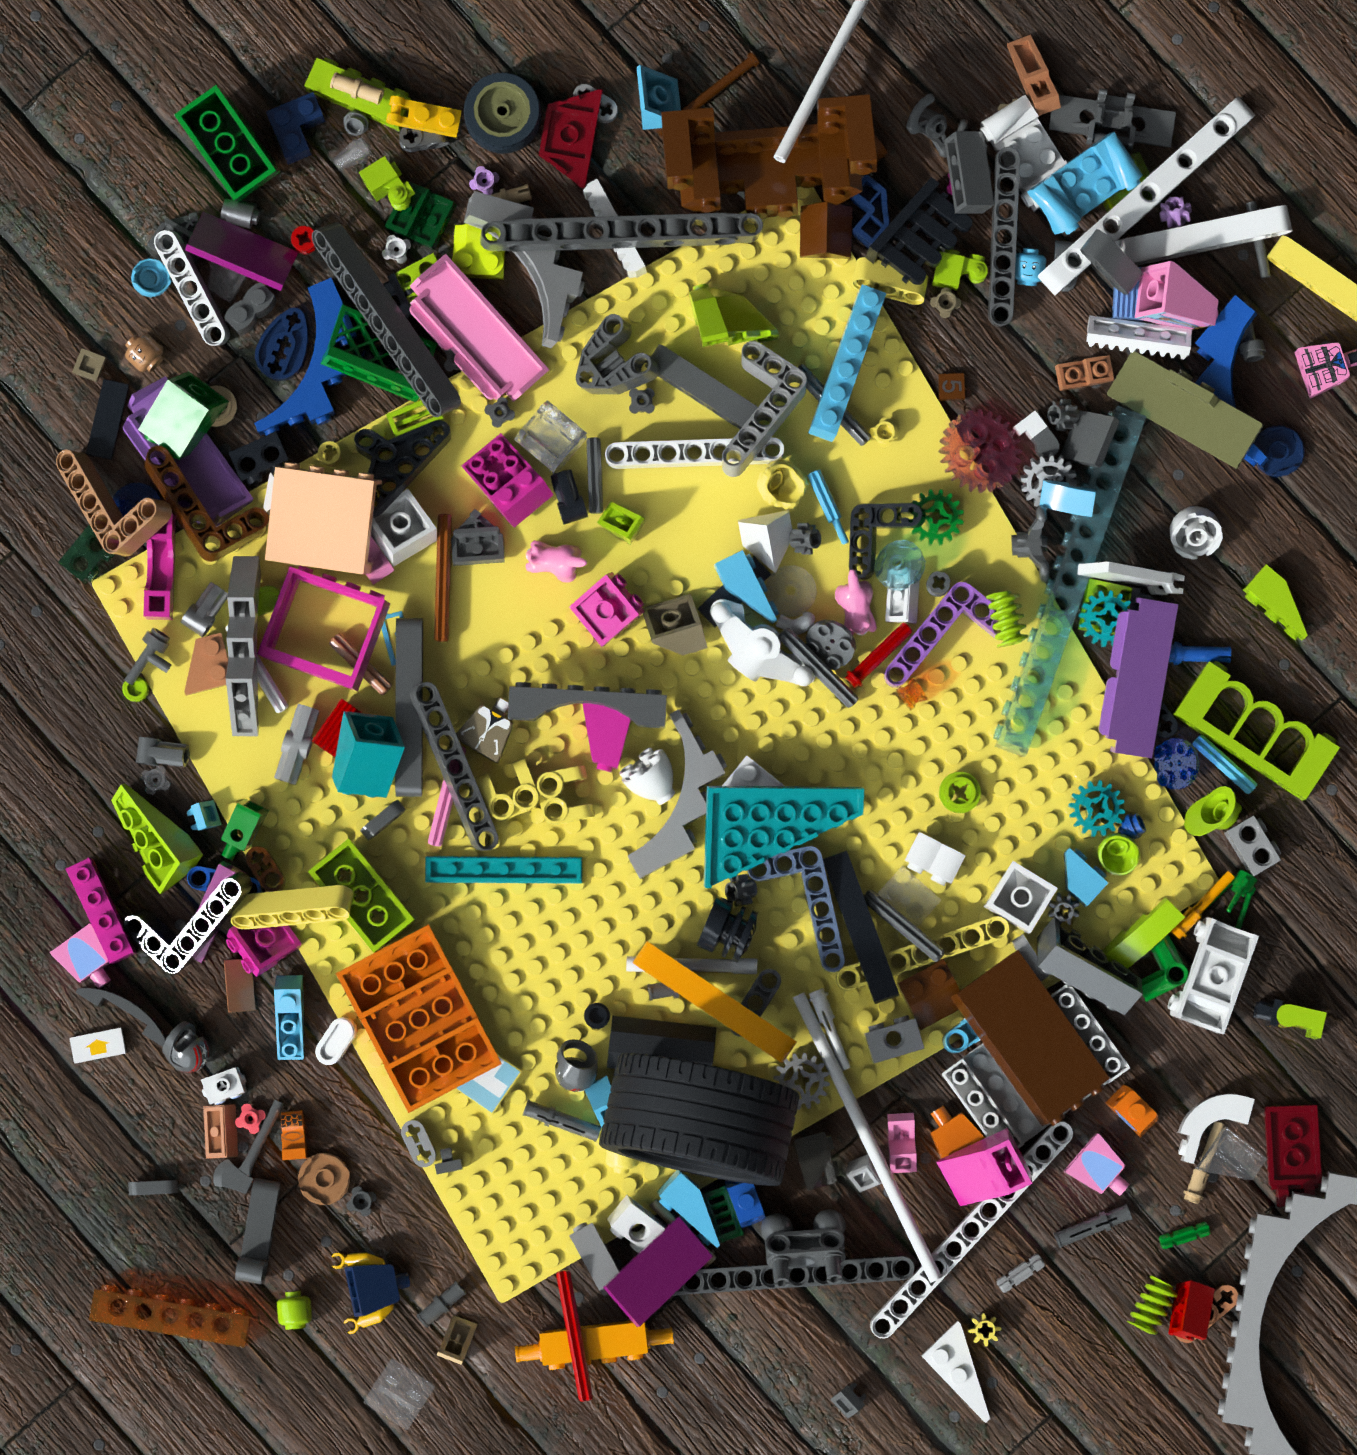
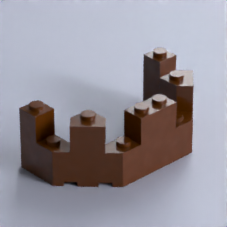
M870 94L818 99L817 124L804 125L785 163L777 161L774 155L789 126L715 133L713 108L661 112L668 189L680 190L682 207L700 214L715 213L721 209L720 193L733 195L738 192H744L746 213L756 214L762 220L767 217L776 216L788 218L792 215H798L796 187L812 188L815 185H822L824 201L838 205L863 191L861 175H867L877 170Z

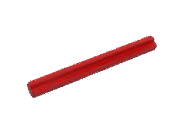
M569 1270L558 1271L556 1276L579 1401L584 1402L592 1400L593 1394L571 1272Z

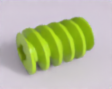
M1003 591L986 596V599L994 600V602L988 605V608L997 610L990 615L992 620H999V622L992 626L994 630L1001 631L995 635L996 640L1003 641L997 645V648L1015 645L1028 638L1027 634H1020V631L1026 628V624L1018 623V620L1023 618L1024 614L1015 612L1022 607V604L1013 602L1020 595L1011 593V591Z
M1150 1275L1155 1284L1145 1285L1150 1293L1140 1294L1145 1303L1136 1302L1135 1306L1140 1312H1131L1130 1315L1135 1321L1127 1322L1148 1334L1157 1335L1158 1331L1153 1325L1162 1326L1163 1324L1158 1315L1167 1316L1168 1313L1164 1310L1163 1306L1172 1307L1173 1304L1168 1297L1177 1298L1178 1295L1173 1290V1286Z

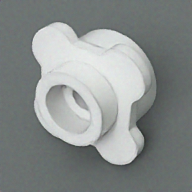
M394 235L388 236L386 239V249L382 251L383 258L386 260H396L399 264L405 263L407 260V250L411 248L410 241L396 238ZM395 247L399 248L398 252L394 251Z

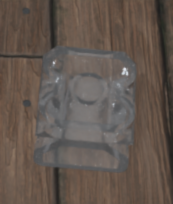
M547 400L518 432L514 440L543 463L548 471L554 475L563 468L585 442L587 433Z

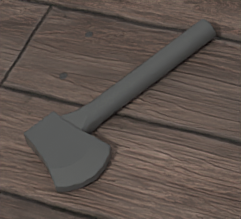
M276 1099L274 1100L244 1162L239 1168L229 1159L224 1160L217 1166L213 1175L215 1186L230 1188L244 1194L248 1193L254 1181L251 1177L254 1163L284 1103Z

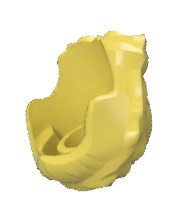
M786 460L772 461L765 465L757 480L759 493L765 502L789 511H793L800 503L801 497L806 493L809 486V481L803 476L801 470Z

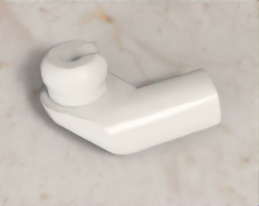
M804 612L803 616L792 620L780 615L776 627L783 630L790 628L796 635L808 631L814 625L815 616L811 612Z

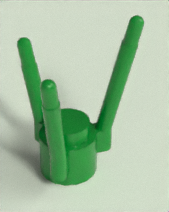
M1239 870L1237 875H1233L1235 879L1205 909L1207 910L1233 885L1231 890L1235 892V895L1227 908V912L1232 911L1240 896L1245 897L1235 926L1237 929L1242 927L1251 897L1256 890L1254 885L1257 882L1255 877L1243 870Z

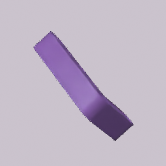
M966 582L956 583L889 664L884 673L885 682L893 688L904 685L961 613H964L995 638L998 632L992 626L999 620H992L990 618V615L997 611L988 608V605L992 602ZM956 589H965L968 592V599L966 601L957 600L954 595ZM977 605L986 606L989 611L988 616L984 618L978 617L975 614V607ZM943 608L949 609L952 613V619L950 621H942L938 616V611ZM927 628L934 630L936 634L935 640H924L922 631ZM914 648L919 652L920 657L917 661L912 662L906 658L905 653L908 649ZM894 668L900 669L903 672V679L899 682L891 680L889 677L890 670Z

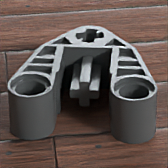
M610 314L606 316L582 350L576 373V382L590 394H622L653 381L660 373L658 362L649 355L637 353L625 362L623 356L617 351L632 334L631 325L619 315ZM620 324L621 327L618 332L613 333L614 327ZM648 362V368L641 372L643 364Z

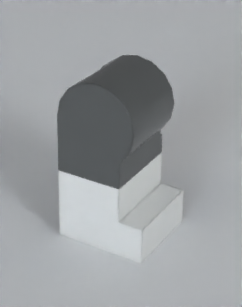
M1036 411L1013 427L1018 436L1023 433L1028 436L1035 445L1037 456L1042 453L1045 458H1049L1050 452H1053L1054 456L1058 452V440Z

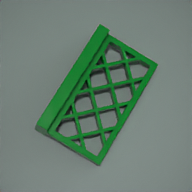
M342 304L326 352L320 364L410 401L417 402L419 399L418 395L400 369L391 370L384 365L382 359L390 355L389 353L379 355L374 343L380 340L378 337L371 340L366 330L369 324L360 311ZM344 315L353 317L358 326L347 330L343 322ZM360 330L366 342L356 346L350 334ZM345 336L350 348L342 350L334 347L336 339ZM419 336L425 346L429 348L431 355L434 356L437 343ZM369 346L374 358L366 360L362 358L358 350Z

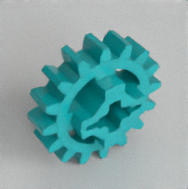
M1112 590L1108 591L1107 596H1104V593L1099 591L1097 594L1098 599L1091 595L1088 597L1091 604H1082L1081 607L1086 612L1078 615V617L1084 619L1079 628L1086 627L1087 631L1083 636H1093L1092 644L1100 640L1101 647H1106L1107 641H1110L1113 647L1114 635L1110 636V634L1112 633V628L1116 626L1119 614L1115 610V604L1122 611L1127 612V606L1131 602L1129 600L1123 603L1121 601L1123 594L1121 593L1115 598L1113 597ZM1104 602L1102 610L1091 612L1098 603ZM1108 612L1109 617L1115 621L1105 625V620L1097 617L1104 616ZM1091 622L1097 625L1099 633L1093 629Z
M1101 780L1097 782L1096 786H1093V783L1088 781L1087 789L1080 785L1078 787L1080 794L1073 793L1071 795L1076 800L1075 803L1068 804L1069 808L1074 809L1069 818L1076 817L1077 819L1073 826L1081 825L1083 827L1082 834L1090 830L1091 837H1095L1097 831H1100L1102 837L1106 836L1107 828L1114 832L1116 829L1113 824L1122 823L1118 815L1125 814V810L1119 809V805L1125 801L1117 800L1116 798L1120 791L1111 792L1112 784L1110 783L1106 787H1102ZM1090 792H1100V794L1093 799H1090L1089 797L1085 796ZM1108 798H1110L1113 803L1114 812L1110 810L1108 807ZM1099 801H1101L1100 809L1103 812L1097 813L1091 819V816L1093 815V808L1090 807L1091 804L1095 805ZM1079 806L1085 809L1086 818L1084 820L1081 817ZM1098 819L1109 821L1102 826H1093Z

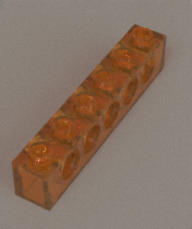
M102 1284V1288L94 1289L89 1321L242 1348L247 1346L252 1315L246 1314L247 1309L231 1307V1311L220 1310L221 1305L205 1302V1307L194 1305L195 1300L180 1298L179 1302L169 1301L168 1295L154 1293L153 1298L143 1296L144 1291L128 1289L127 1293L118 1292L117 1286ZM116 1299H122L126 1303V1310L123 1313H117L113 1309V1303ZM142 1303L149 1304L152 1308V1314L149 1318H144L139 1314V1307ZM167 1308H173L178 1313V1318L173 1323L165 1319L164 1314ZM194 1312L200 1313L204 1318L201 1327H195L191 1324L190 1317ZM219 1317L227 1318L230 1323L229 1329L225 1332L218 1330L216 1326V1321Z

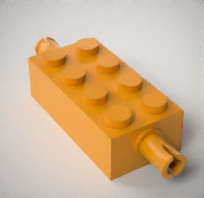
M631 1320L580 1326L587 1365H591V1360L601 1359L602 1364L617 1362V1357L627 1356L628 1360L644 1359V1354L648 1353V1349H651L650 1346L674 1344L672 1327L648 1330L645 1322L640 1327H636ZM566 1328L541 1331L538 1344L515 1346L517 1362L540 1359L543 1366L549 1365V1370L565 1368V1363L572 1362Z

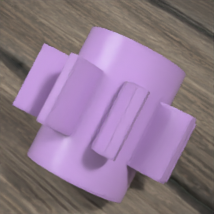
M1169 197L1165 203L1160 204L1161 222L1167 221L1168 228L1182 227L1186 221H1191L1190 203L1184 204L1183 197Z

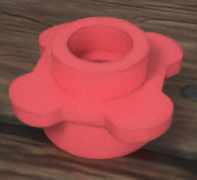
M244 1104L241 1107L242 1113L239 1118H236L235 1124L238 1128L244 1127L251 1134H256L259 1132V1125L265 1119L266 1114L263 1110L252 1108L251 1104ZM249 1116L253 1117L252 1121L248 1120Z

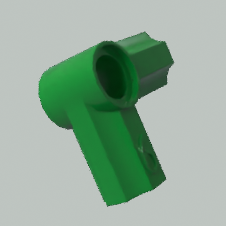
M1166 935L1151 949L1161 970L1142 979V996L1145 1002L1182 986L1188 978L1187 968L1184 966L1169 935ZM1172 968H1179L1183 971L1184 976L1181 981L1174 982L1169 978L1168 974Z

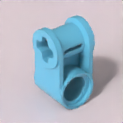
M965 1018L949 1030L942 1039L944 1048L950 1053H959L973 1043L980 1041ZM952 1034H957L961 1037L962 1044L959 1048H953L950 1045L949 1038Z

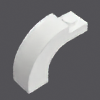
M1224 1094L1209 1097L1196 1104L1186 1114L1177 1132L1187 1135L1186 1140L1182 1139L1178 1154L1182 1155L1181 1161L1194 1164L1201 1136L1211 1123L1227 1119L1248 1124L1255 1099L1241 1095Z

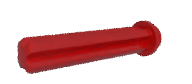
M905 622L900 624L852 672L849 670L846 672L845 680L854 689L858 686H863L861 682L911 635L912 629Z

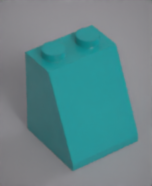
M344 711L332 774L337 792L346 795L358 794L371 798H387L405 748L393 717Z

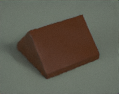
M829 202L801 206L800 258L851 259L852 207L841 204L834 205Z

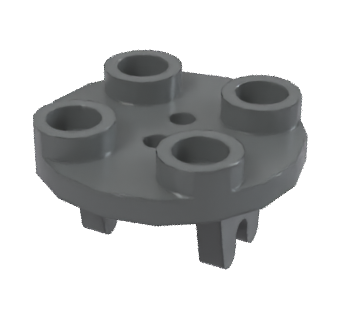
M821 620L808 630L806 645L830 669L837 670L854 657L856 651L855 639L851 631L843 624L834 620Z

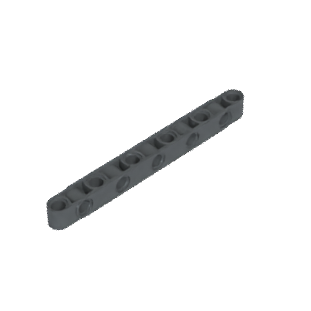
M752 213L516 219L486 223L481 231L480 243L488 251L513 252L729 245L756 241L762 231L763 222L758 215ZM752 224L755 226L756 231L753 233L747 232L744 229V225ZM696 225L702 226L705 233L697 234L693 231L692 227ZM649 227L653 230L654 234L646 236L641 232V228ZM598 229L602 232V236L598 238L590 235L589 230ZM546 230L550 233L551 237L541 239L537 232ZM495 232L499 239L490 241L486 238L485 234Z

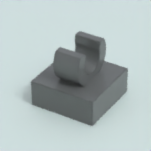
M451 1147L440 1150L443 1163L435 1164L436 1174L464 1169L462 1159L453 1160Z
M856 1383L845 1386L830 1399L847 1418L853 1416L865 1405L862 1401L866 1399V1394L864 1393L858 1397L853 1392V1389L857 1386Z

